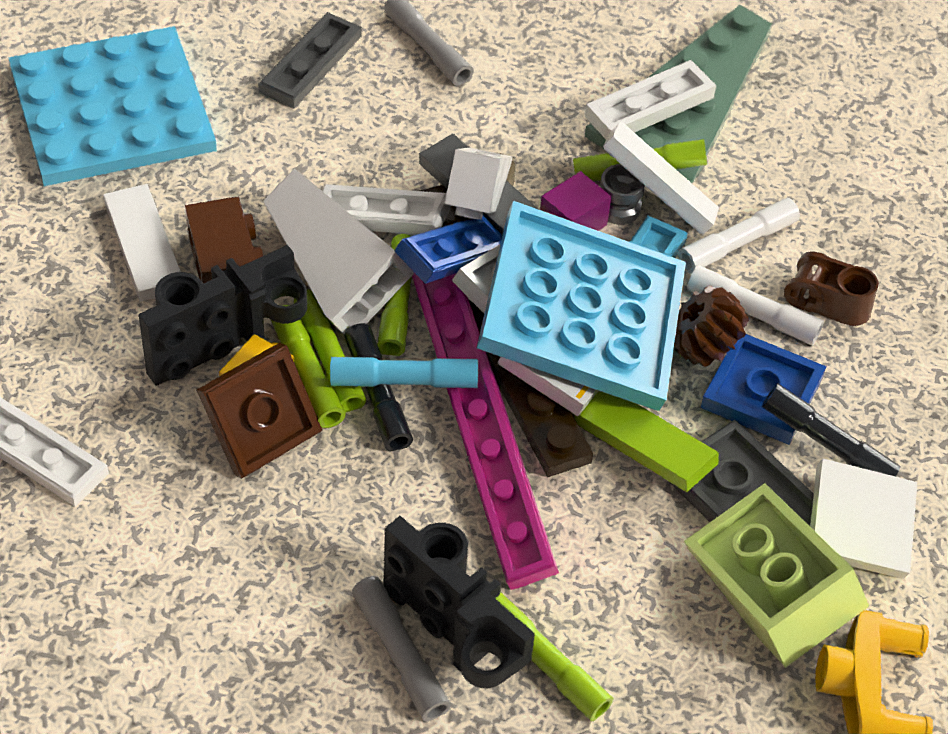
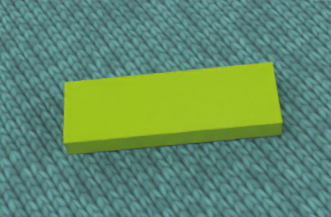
M599 391L579 416L574 414L578 426L685 492H688L719 464L718 451L634 402Z

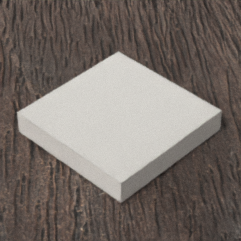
M822 459L816 467L810 527L850 566L904 579L910 574L917 482Z

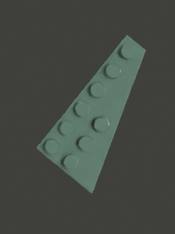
M738 5L651 74L649 77L692 60L716 85L715 95L713 99L639 130L635 134L652 149L663 147L666 144L704 139L707 157L734 106L739 92L746 82L753 64L756 63L770 35L772 23L742 5ZM591 123L588 124L585 130V137L604 149L603 146L606 139ZM703 166L677 169V171L693 184Z

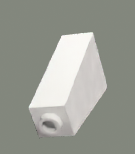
M295 168L263 201L286 244L294 252V259L323 313L343 335L348 328L355 324H367L414 274L409 266L395 253L393 248Z

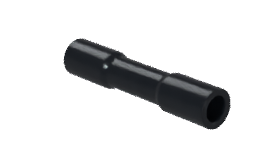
M355 324L346 330L344 337L352 357H373L383 360L372 329L368 324ZM380 384L374 387H366L373 406V416L386 450L391 452L409 447L413 442V437L401 405L396 401L391 386Z
M779 383L772 388L762 403L761 407L794 430L805 433L843 459L847 465L895 477L898 474L900 465L866 442L857 440L817 413L813 406Z

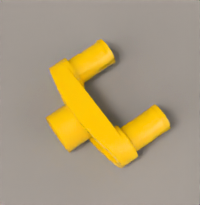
M864 610L854 617L845 648L824 645L821 648L816 664L815 688L817 692L841 696L848 734L933 733L931 717L887 710L884 704H881L880 650L922 658L923 653L927 650L929 641L927 625L899 622L884 618L882 613Z

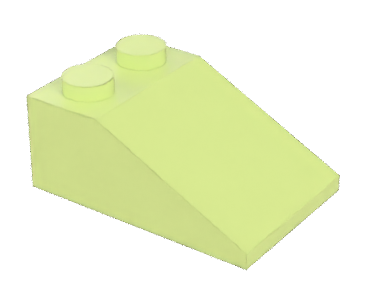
M766 483L684 541L688 550L738 614L785 668L869 607L854 568Z

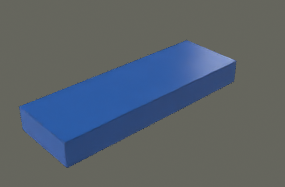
M483 216L482 219L471 218L404 238L394 251L426 284L456 274L460 268L501 244L502 235Z

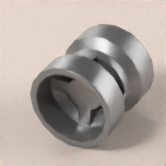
M621 164L612 165L603 172L600 187L612 196L608 222L617 225L630 224L637 220L642 207L641 198L644 195L645 185Z

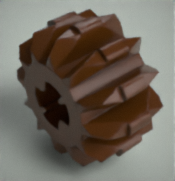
M709 285L701 293L693 292L687 302L681 303L674 342L675 351L693 365L699 363L703 367H707L715 359L721 362L729 350H736L734 345L746 335L744 328L750 319L745 314V309L740 305V301L723 287L714 288Z

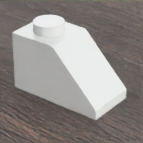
M474 148L456 149L445 204L457 206L455 214L473 219H482L483 212H495L511 166L512 156Z

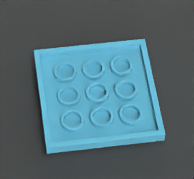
M175 26L8 57L43 186L217 151L212 127Z
M513 201L506 218L477 349L660 411L667 399L686 262Z

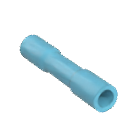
M331 357L330 383L331 386L374 387L386 384L430 385L435 388H478V359L436 358L430 361L378 360L373 357Z

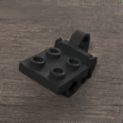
M288 245L241 267L238 266L233 258L226 260V270L224 271L218 265L211 267L212 280L204 284L198 277L186 272L168 274L157 283L155 287L156 306L138 314L146 374L155 386L168 380H178L187 375L192 368L211 359L218 360L224 358L234 348L239 346V339L243 337L248 341L255 334L265 339L264 318H269L277 323L289 324L300 320L307 311V289L294 268V252ZM283 296L293 297L297 300V302L289 306H281L274 301Z
M400 515L385 527L383 585L389 596L397 604L405 605L407 603L420 615L423 626L432 636L438 639L444 637L454 646L453 659L455 661L452 665L462 672L467 682L475 687L485 689L500 685L531 661L535 633L496 600L500 595L501 583L496 579L491 583L487 581V571L481 567L471 576L466 573L468 540L460 528L450 523L437 522L429 524L418 531ZM488 653L495 655L501 663L492 670H481L474 666Z

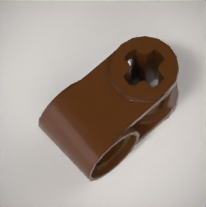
M812 251L801 255L797 263L798 273L796 277L789 280L784 288V297L791 306L807 312L817 313L850 326L862 325L870 319L879 284L877 276L872 271L830 258L820 252ZM814 265H817L818 267H817L815 273L812 274V272H813V270H812L813 266H814ZM808 289L809 296L808 298H804V295Z

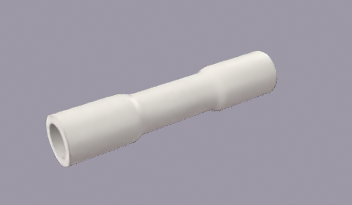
M784 198L717 234H710L681 248L678 251V258L686 262L685 269L689 273H693L697 265L706 267L724 258L727 253L760 237L769 236L797 222L800 218L799 209L792 199Z
M700 265L696 266L689 279L688 291L701 293L709 285L714 288L723 287L740 301V305L745 309L746 314L766 322L776 330L809 345H814L822 330L824 320L790 305L777 303L741 287L735 281Z

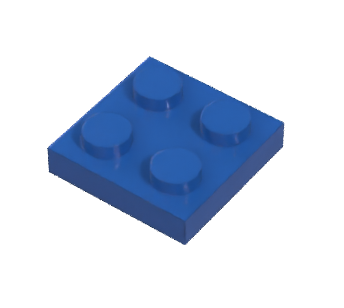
M746 334L744 338L738 340L734 345L736 350H729L726 353L703 396L701 408L728 420H736L740 425L790 445L796 430L761 407L762 403L772 388L779 383L810 404L823 379L827 366Z

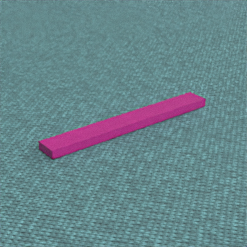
M414 273L412 278L437 358L478 359V388H447L506 583L510 590L559 574L486 351L477 349L480 330L471 302L466 294L452 281L456 274L425 284Z

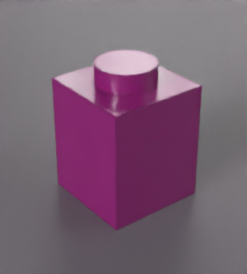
M580 171L541 196L540 210L599 231L607 226L612 196Z

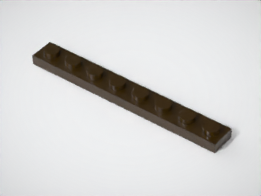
M443 185L420 190L423 192L447 193V189ZM451 206L442 227L464 221L462 216L455 214L457 206ZM470 301L479 330L481 331L484 313ZM487 352L497 384L547 478L591 464L594 453L571 412L498 364L500 356Z

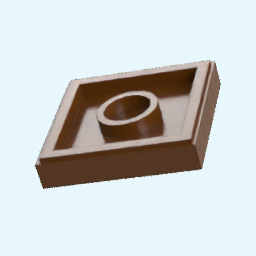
M282 343L270 347L196 389L229 465L236 477L241 479L323 431L287 345Z

